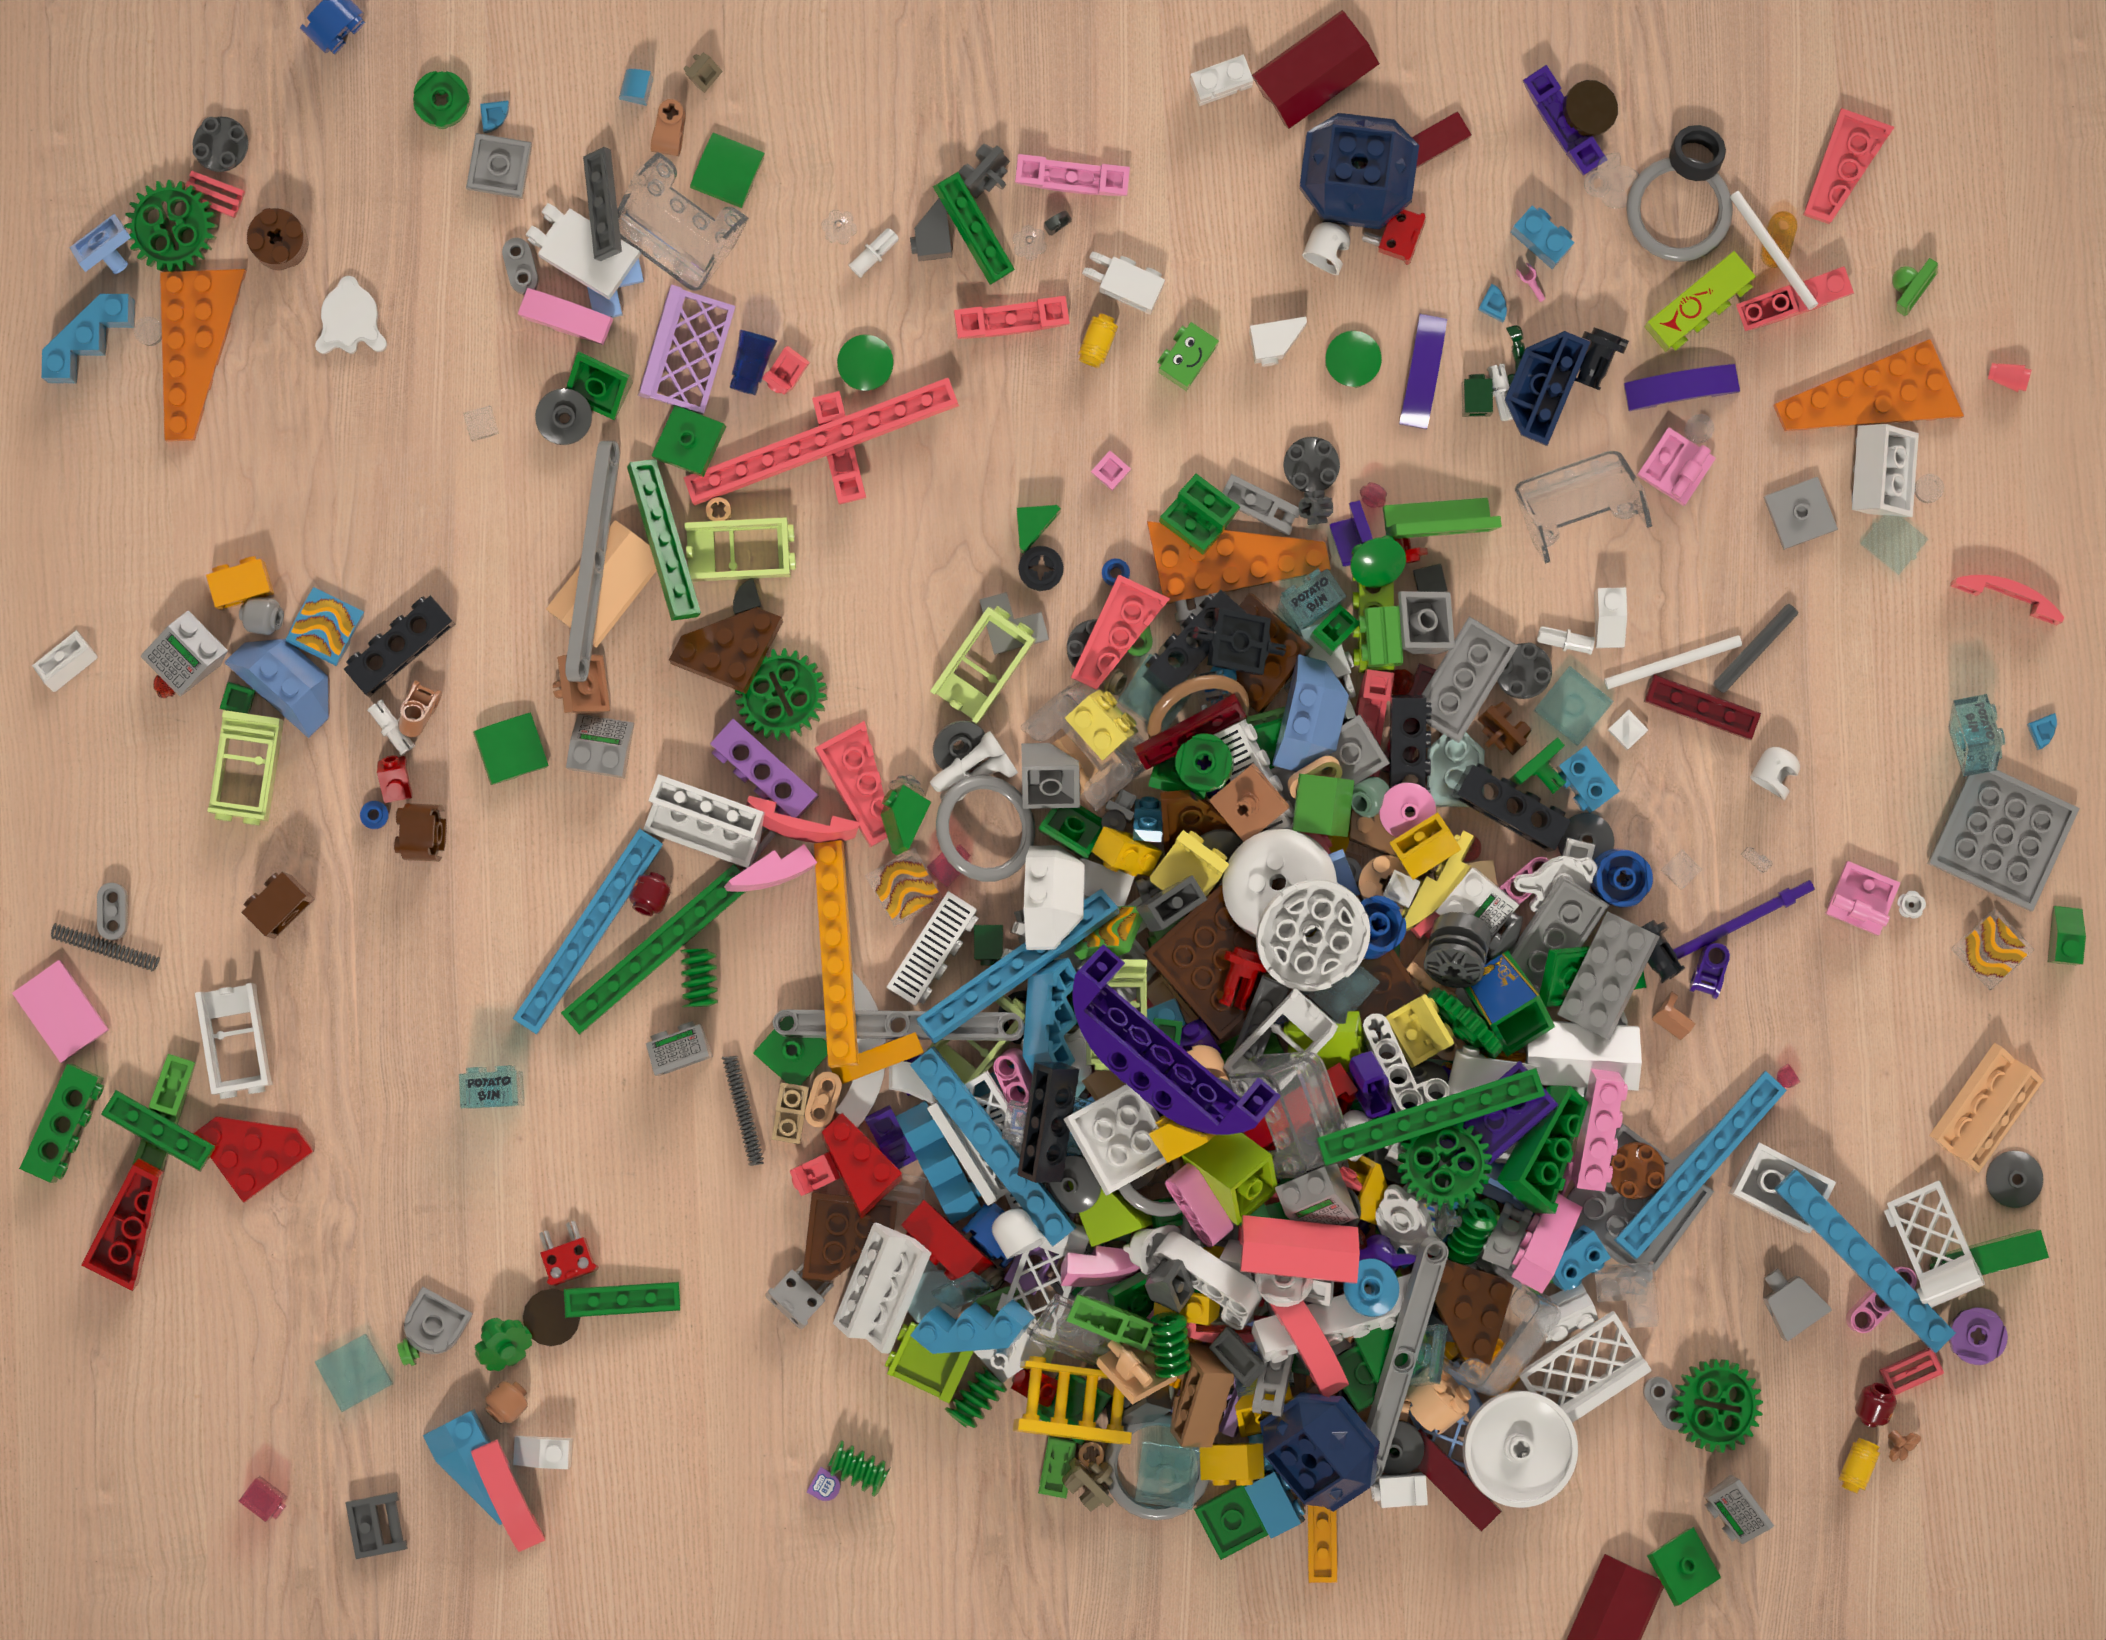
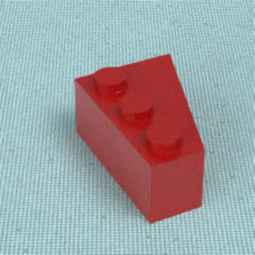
M843 1113L822 1131V1140L862 1219L902 1181V1172Z
M925 1200L901 1224L907 1231L905 1235L916 1239L931 1252L929 1260L937 1266L941 1263L947 1269L944 1274L954 1284L960 1281L975 1292L980 1286L978 1279L981 1274L990 1266L997 1268L992 1261L986 1258L975 1245L969 1242Z

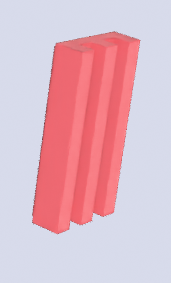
M191 171L190 179L185 185L186 189L192 185L196 187L195 191L202 192L205 195L233 205L230 210L211 202L212 205L209 209L235 218L245 195L244 190ZM198 180L237 195L236 199L199 186L195 182Z
M1929 1347L1879 1370L1885 1385L1893 1390L1894 1395L1944 1374L1936 1354ZM1928 1355L1931 1358L1892 1377L1888 1374ZM1934 1365L1935 1370L1896 1388L1894 1387L1893 1383Z

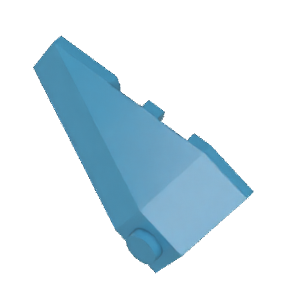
M475 1409L424 1434L423 1437L435 1461L501 1525L502 1522L487 1493L471 1454L472 1450L491 1442Z

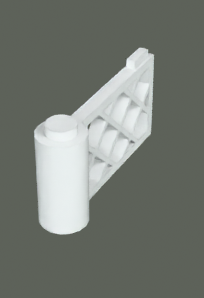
M1936 1181L1887 1203L1889 1209L1884 1211L1890 1227L1896 1226L1920 1281L1921 1287L1917 1289V1293L1923 1305L1928 1303L1932 1308L1985 1285L1980 1269L1972 1256L1940 1181ZM1935 1190L1938 1191L1941 1198L1936 1210L1923 1205L1926 1195ZM1906 1203L1916 1206L1910 1221L1900 1218L1896 1208ZM1943 1206L1945 1207L1947 1214L1941 1212ZM1921 1208L1935 1213L1929 1228L1915 1224ZM1939 1216L1948 1218L1951 1221L1952 1225L1948 1235L1934 1231ZM1903 1223L1908 1225L1906 1230L1903 1226ZM1913 1227L1927 1232L1921 1247L1911 1244L1909 1240ZM1954 1232L1956 1233L1958 1240L1952 1238ZM1932 1234L1946 1239L1940 1254L1926 1249ZM1950 1242L1961 1245L1965 1254L1954 1260L1945 1257ZM1914 1249L1919 1250L1917 1257L1914 1252ZM1926 1253L1937 1257L1934 1269L1923 1273L1920 1266L1923 1254ZM1943 1260L1947 1261V1263L1941 1265Z
M1074 1223L1077 1228L1053 1247L1045 1238L1044 1243L1039 1247L1044 1249L1048 1259L1033 1265L1028 1255L1029 1251L1023 1253L1008 1295L1002 1293L996 1310L1000 1311L1001 1308L1013 1299L1016 1301L1022 1298L1028 1311L1035 1317L1028 1328L1054 1337L1072 1286H1062L1063 1296L1052 1302L1044 1287L1057 1281L1061 1284V1275L1054 1260L1063 1256L1066 1257L1067 1253L1084 1254L1089 1241L1084 1226ZM1049 1251L1057 1253V1255L1052 1257ZM1027 1260L1030 1267L1023 1270L1025 1262ZM1051 1263L1057 1277L1042 1284L1036 1269ZM1032 1271L1038 1286L1024 1292L1019 1283L1020 1276ZM1018 1288L1020 1294L1014 1296L1015 1290ZM1041 1289L1047 1304L1032 1310L1026 1296ZM1060 1303L1056 1312L1053 1305ZM1050 1308L1054 1317L1051 1328L1039 1324L1035 1314Z

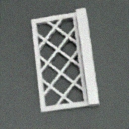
M987 1070L964 1085L974 1095L975 1086L985 1080L991 1090L989 1100L977 1096L974 1097L979 1103L987 1104L986 1113L990 1115L991 1106L1003 1109L1006 1114L1004 1124L994 1123L998 1128L1003 1129L1002 1133L1005 1136L1007 1130L1018 1133L1021 1138L1020 1147L1014 1148L1021 1154L1024 1129H1016L1008 1125L1009 1120L1013 1123L1014 1112ZM938 1100L932 1102L927 1108L986 1204L990 1205L1001 1196L1009 1192L1006 1187L1002 1188L996 1178L997 1175L992 1172L989 1165ZM1016 1116L1015 1125L1022 1126V1124Z
M1612 1311L1517 1374L1529 1392L1536 1393V1391H1541L1540 1395L1545 1397L1546 1393L1560 1395L1558 1405L1565 1411L1573 1423L1652 1370L1643 1359L1616 1313ZM1613 1321L1617 1327L1615 1338L1601 1337L1603 1327ZM1621 1335L1625 1341H1620ZM1585 1339L1594 1341L1590 1355L1577 1353L1579 1343ZM1599 1342L1613 1344L1609 1359L1596 1356ZM1618 1346L1629 1347L1633 1353L1625 1361L1615 1360ZM1560 1355L1570 1356L1566 1371L1553 1369L1555 1359ZM1575 1358L1589 1360L1585 1374L1572 1372ZM1594 1361L1608 1364L1605 1374L1600 1377L1591 1376ZM1536 1371L1546 1372L1542 1386L1531 1385L1527 1377ZM1551 1373L1565 1376L1561 1390L1548 1388ZM1570 1377L1584 1379L1582 1388L1576 1393L1567 1391Z

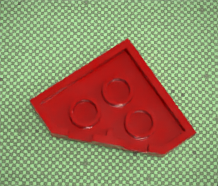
M215 1117L193 1133L216 1147L210 1158L243 1203L247 1202L314 1152L298 1128Z

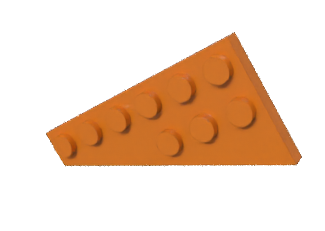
M245 269L160 272L164 439L166 442L195 441L207 395L213 383L214 372L219 364L231 325L230 320L234 307L238 302L241 284L245 279L247 272Z
M1931 339L1773 405L1784 431L1964 417Z
M1147 521L1162 595L1170 598L1166 605L1180 600H1191L1195 597L1209 595L1210 593H1218L1220 590L1225 593L1331 570L1326 544L1323 541L1224 530L1207 552L1202 555L1163 524Z

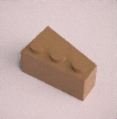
M1352 809L1349 822V841L1376 852L1397 857L1389 843L1396 839V837L1385 830L1380 821L1379 814L1367 818L1358 815ZM1405 813V815H1406L1407 817H1411V816H1413V814H1414V813ZM1434 867L1428 870L1427 872L1432 874L1434 872Z
M1189 1342L1188 1349L1190 1351L1189 1360L1191 1361V1368L1185 1374L1177 1376L1178 1379L1182 1380L1180 1396H1174L1170 1432L1181 1447L1213 1446L1215 1436L1219 1432L1222 1413L1226 1409L1230 1387L1234 1383V1374L1208 1348L1212 1343Z

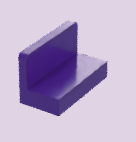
M1360 500L1349 503L1350 519L1330 524V531L1342 566L1344 567L1350 566L1351 552L1356 545L1373 539Z

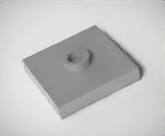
M476 133L466 189L523 199L532 143Z
M1818 477L1763 497L1783 550L1838 530Z

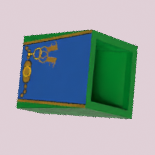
M1509 951L1485 964L1482 979L1476 985L1463 988L1480 1017L1488 1024V1029L1500 1040L1504 1048L1502 1051L1506 1057L1556 1027L1540 995Z

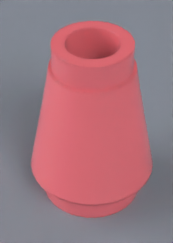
M1992 363L1988 379L2016 392L2019 390L2026 391L2032 369L2025 368L2026 365Z

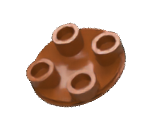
M1640 1142L1628 1143L1617 1149L1615 1156L1612 1155L1610 1166L1613 1168V1174L1610 1183L1620 1195L1629 1199H1644L1653 1195L1664 1184L1665 1165L1658 1151L1650 1145Z

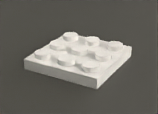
M1127 1084L1064 1118L1066 1125L1105 1195L1116 1191L1167 1162L1149 1136V1133L1157 1126L1155 1121L1160 1118L1157 1111Z

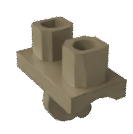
M1074 1457L1069 1462L1071 1470L1062 1478L1063 1484L1073 1494L1083 1485L1088 1488L1079 1498L1090 1512L1102 1503L1108 1508L1114 1501L1108 1495L1109 1491L1101 1483L1104 1482L1107 1486L1112 1484L1113 1479L1109 1476L1112 1472V1467L1107 1462L1098 1465L1095 1461H1092L1088 1466L1092 1470V1473H1090Z

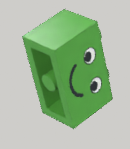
M1190 322L1187 328L1183 325L1173 338L1177 343L1171 351L1166 349L1157 362L1161 365L1158 373L1185 391L1191 386L1219 343V340Z

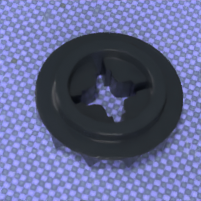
M1036 546L1027 550L1022 555L1018 570L1023 583L1028 588L1040 592L1051 590L1060 582L1064 566L1060 555L1055 550L1046 546ZM1041 557H1043L1045 567L1054 569V571L1044 572L1042 581L1039 580L1037 571L1028 569L1029 567L1038 566Z

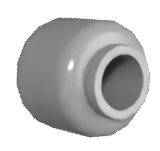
M254 596L249 598L246 604L241 605L239 619L242 620L243 626L248 632L271 635L281 628L284 611L275 599Z

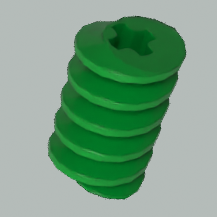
M708 949L680 950L682 954L689 956L681 960V965L689 967V969L681 972V976L689 978L688 981L681 983V986L690 990V992L682 995V999L688 1000L690 1003L682 1007H708L718 1003V999L710 997V994L717 992L718 988L709 985V983L717 980L716 976L709 974L710 971L717 969V965L709 963V960L716 958L717 954L709 952Z
M1470 1201L1467 1203V1208L1462 1210L1461 1217L1457 1219L1456 1226L1452 1228V1234L1448 1235L1447 1242L1444 1243L1448 1248V1258L1453 1262L1463 1265L1476 1262L1484 1245L1487 1243L1488 1237L1491 1236L1498 1222L1497 1215L1488 1205L1478 1201Z
M1163 1312L1153 1316L1150 1320L1157 1324L1151 1327V1333L1156 1334L1152 1338V1343L1158 1345L1153 1349V1353L1159 1356L1154 1359V1364L1159 1366L1155 1370L1156 1376L1171 1378L1185 1374L1191 1368V1361L1189 1360L1190 1351L1188 1349L1189 1340L1187 1338L1188 1330L1185 1327L1187 1325L1186 1317L1176 1312Z
M984 1366L982 1367L985 1374L974 1373L978 1380L977 1383L967 1381L970 1392L962 1389L959 1391L963 1400L953 1398L952 1402L956 1409L945 1408V1411L964 1427L976 1428L978 1424L974 1417L980 1419L985 1417L981 1408L991 1410L992 1405L989 1399L999 1401L1000 1398L996 1390L1004 1393L1007 1391L1004 1383Z
M840 1440L828 1466H831L830 1475L835 1476L841 1471V1481L843 1482L849 1476H852L851 1486L854 1487L862 1481L861 1491L865 1492L872 1486V1496L875 1497L879 1493L890 1468L885 1471L884 1460L875 1466V1456L873 1455L865 1461V1451L863 1450L855 1456L853 1445L844 1451V1441Z

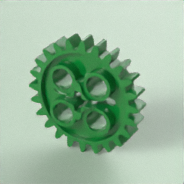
M172 180L167 181L166 187L161 182L156 181V190H153L148 185L145 186L147 195L144 196L137 193L136 195L140 202L138 204L134 202L129 203L135 209L134 213L129 212L125 214L132 219V223L124 225L125 228L132 230V233L129 234L131 237L129 240H135L130 249L133 251L141 250L137 258L143 260L148 257L146 265L152 267L157 262V270L163 271L166 265L169 272H174L176 265H178L180 270L186 271V262L195 267L196 261L194 258L197 256L204 260L205 256L202 250H212L207 241L217 238L210 234L211 229L218 228V225L210 222V219L214 218L216 213L207 212V209L212 205L211 202L201 203L205 195L202 192L194 195L196 187L192 185L185 190V183L182 181L178 182L176 188ZM164 202H167V211L169 218L167 217V214L163 208ZM179 202H185L186 212L181 216H177L175 213L176 205ZM157 209L159 211V219L157 222L150 224L148 214L150 211ZM169 219L176 223V226L172 227L173 233L166 230V227L170 225ZM187 229H192L194 232L193 240L189 243H184L182 239L183 233ZM173 234H174L175 239H176V241L178 242V245H179V249H178L177 251H176L175 248H174V247H175V243H174ZM164 236L167 240V245L163 250L158 251L155 246L156 240Z
M783 648L781 656H778L776 651L772 649L771 657L767 658L765 656L747 693L735 690L737 695L742 696V698L735 700L737 706L743 707L739 714L741 717L748 716L745 720L747 726L755 723L753 730L756 734L764 729V737L766 739L773 732L777 741L780 740L782 733H785L788 740H791L793 731H796L800 737L802 736L801 728L803 726L812 730L809 722L811 719L820 721L816 711H825V707L820 701L828 700L827 695L821 693V691L827 689L826 683L819 682L824 676L822 672L815 673L818 668L816 663L807 666L809 663L807 655L799 660V653L796 650L790 657L786 648ZM789 670L795 672V677L791 681L781 680L784 672ZM770 673L775 674L793 711V716H788L769 676ZM760 683L770 684L766 693L759 694L756 692V688ZM804 695L807 697L804 705H793V701L797 696ZM775 707L782 709L779 717L774 719L767 717L770 709Z
M1439 987L1432 988L1427 997L1432 998L1439 1008V1017L1443 1023H1447L1450 1026L1454 1036L1457 1039L1463 1040L1467 1045L1479 1048L1480 1053L1487 1058L1495 1059L1504 1048L1500 1040L1494 1036L1495 1034L1487 1029L1488 1024L1470 1007L1467 1008L1452 994L1448 995L1446 991H1442Z
M1461 1122L1457 1126H1448L1408 1139V1143H1401L1400 1150L1404 1153L1398 1154L1397 1161L1403 1164L1398 1166V1172L1406 1173L1401 1177V1183H1410L1407 1193L1417 1191L1415 1201L1418 1202L1424 1197L1427 1199L1426 1207H1429L1434 1201L1437 1202L1438 1210H1441L1443 1203H1447L1448 1208L1453 1210L1454 1202H1458L1463 1208L1465 1206V1198L1472 1202L1475 1201L1474 1191L1479 1194L1483 1193L1484 1187L1481 1184H1488L1490 1178L1485 1174L1491 1173L1492 1166L1486 1163L1491 1161L1492 1155L1483 1154L1488 1150L1489 1145L1488 1143L1479 1144L1483 1135L1477 1134L1473 1136L1474 1126H1470L1465 1130L1463 1129V1122ZM1447 1139L1453 1142L1454 1147L1446 1149L1439 1142ZM1461 1148H1464L1466 1150L1465 1152L1459 1153L1458 1155L1454 1156L1457 1153V1151ZM1426 1156L1432 1163L1421 1165L1418 1163L1417 1158ZM1451 1159L1449 1167L1446 1164L1439 1167L1440 1160L1446 1163ZM1465 1161L1470 1163L1473 1168L1469 1171H1464L1459 1168L1458 1163ZM1434 1172L1430 1178H1424V1175ZM1444 1178L1449 1181L1450 1185L1446 1188H1441L1436 1185L1435 1180Z
M1710 1359L1709 1365L1705 1361H1700L1699 1369L1690 1366L1691 1376L1681 1375L1685 1384L1675 1385L1680 1391V1395L1672 1396V1399L1678 1401V1406L1672 1407L1671 1410L1679 1412V1416L1673 1421L1683 1424L1678 1432L1682 1434L1688 1433L1686 1437L1687 1442L1693 1443L1696 1441V1448L1702 1449L1705 1446V1450L1708 1452H1713L1716 1448L1717 1452L1724 1453L1725 1446L1728 1450H1735V1442L1744 1445L1743 1435L1753 1437V1433L1749 1428L1751 1426L1759 1427L1754 1417L1763 1415L1762 1412L1756 1410V1406L1763 1404V1401L1755 1399V1396L1761 1392V1389L1751 1387L1756 1379L1746 1378L1749 1372L1747 1369L1739 1370L1738 1363H1731L1729 1366V1360L1721 1359L1720 1363L1717 1359ZM1708 1382L1710 1391L1705 1396L1703 1394V1385ZM1734 1387L1737 1391L1736 1398L1733 1401H1731L1729 1397V1392ZM1700 1399L1737 1406L1740 1408V1411L1733 1412L1696 1405L1694 1400ZM1703 1410L1705 1420L1702 1424H1699L1698 1414ZM1727 1416H1730L1732 1419L1729 1429H1726L1724 1426Z

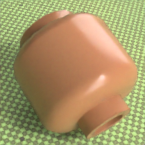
M502 1381L486 1396L485 1402L487 1406L485 1410L499 1424L503 1422L513 1423L528 1407L527 1400L524 1397L527 1392L516 1381L513 1384Z

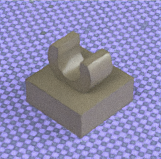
M703 52L701 55L695 54L693 58L696 61L690 68L685 66L684 71L696 87L705 93L723 71L710 56Z

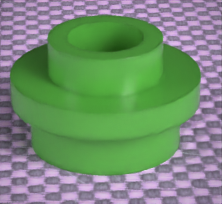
M404 1338L403 1342L397 1344L400 1359L404 1366L408 1364L414 1366L417 1364L416 1359L420 1358V1353L409 1343L407 1338Z

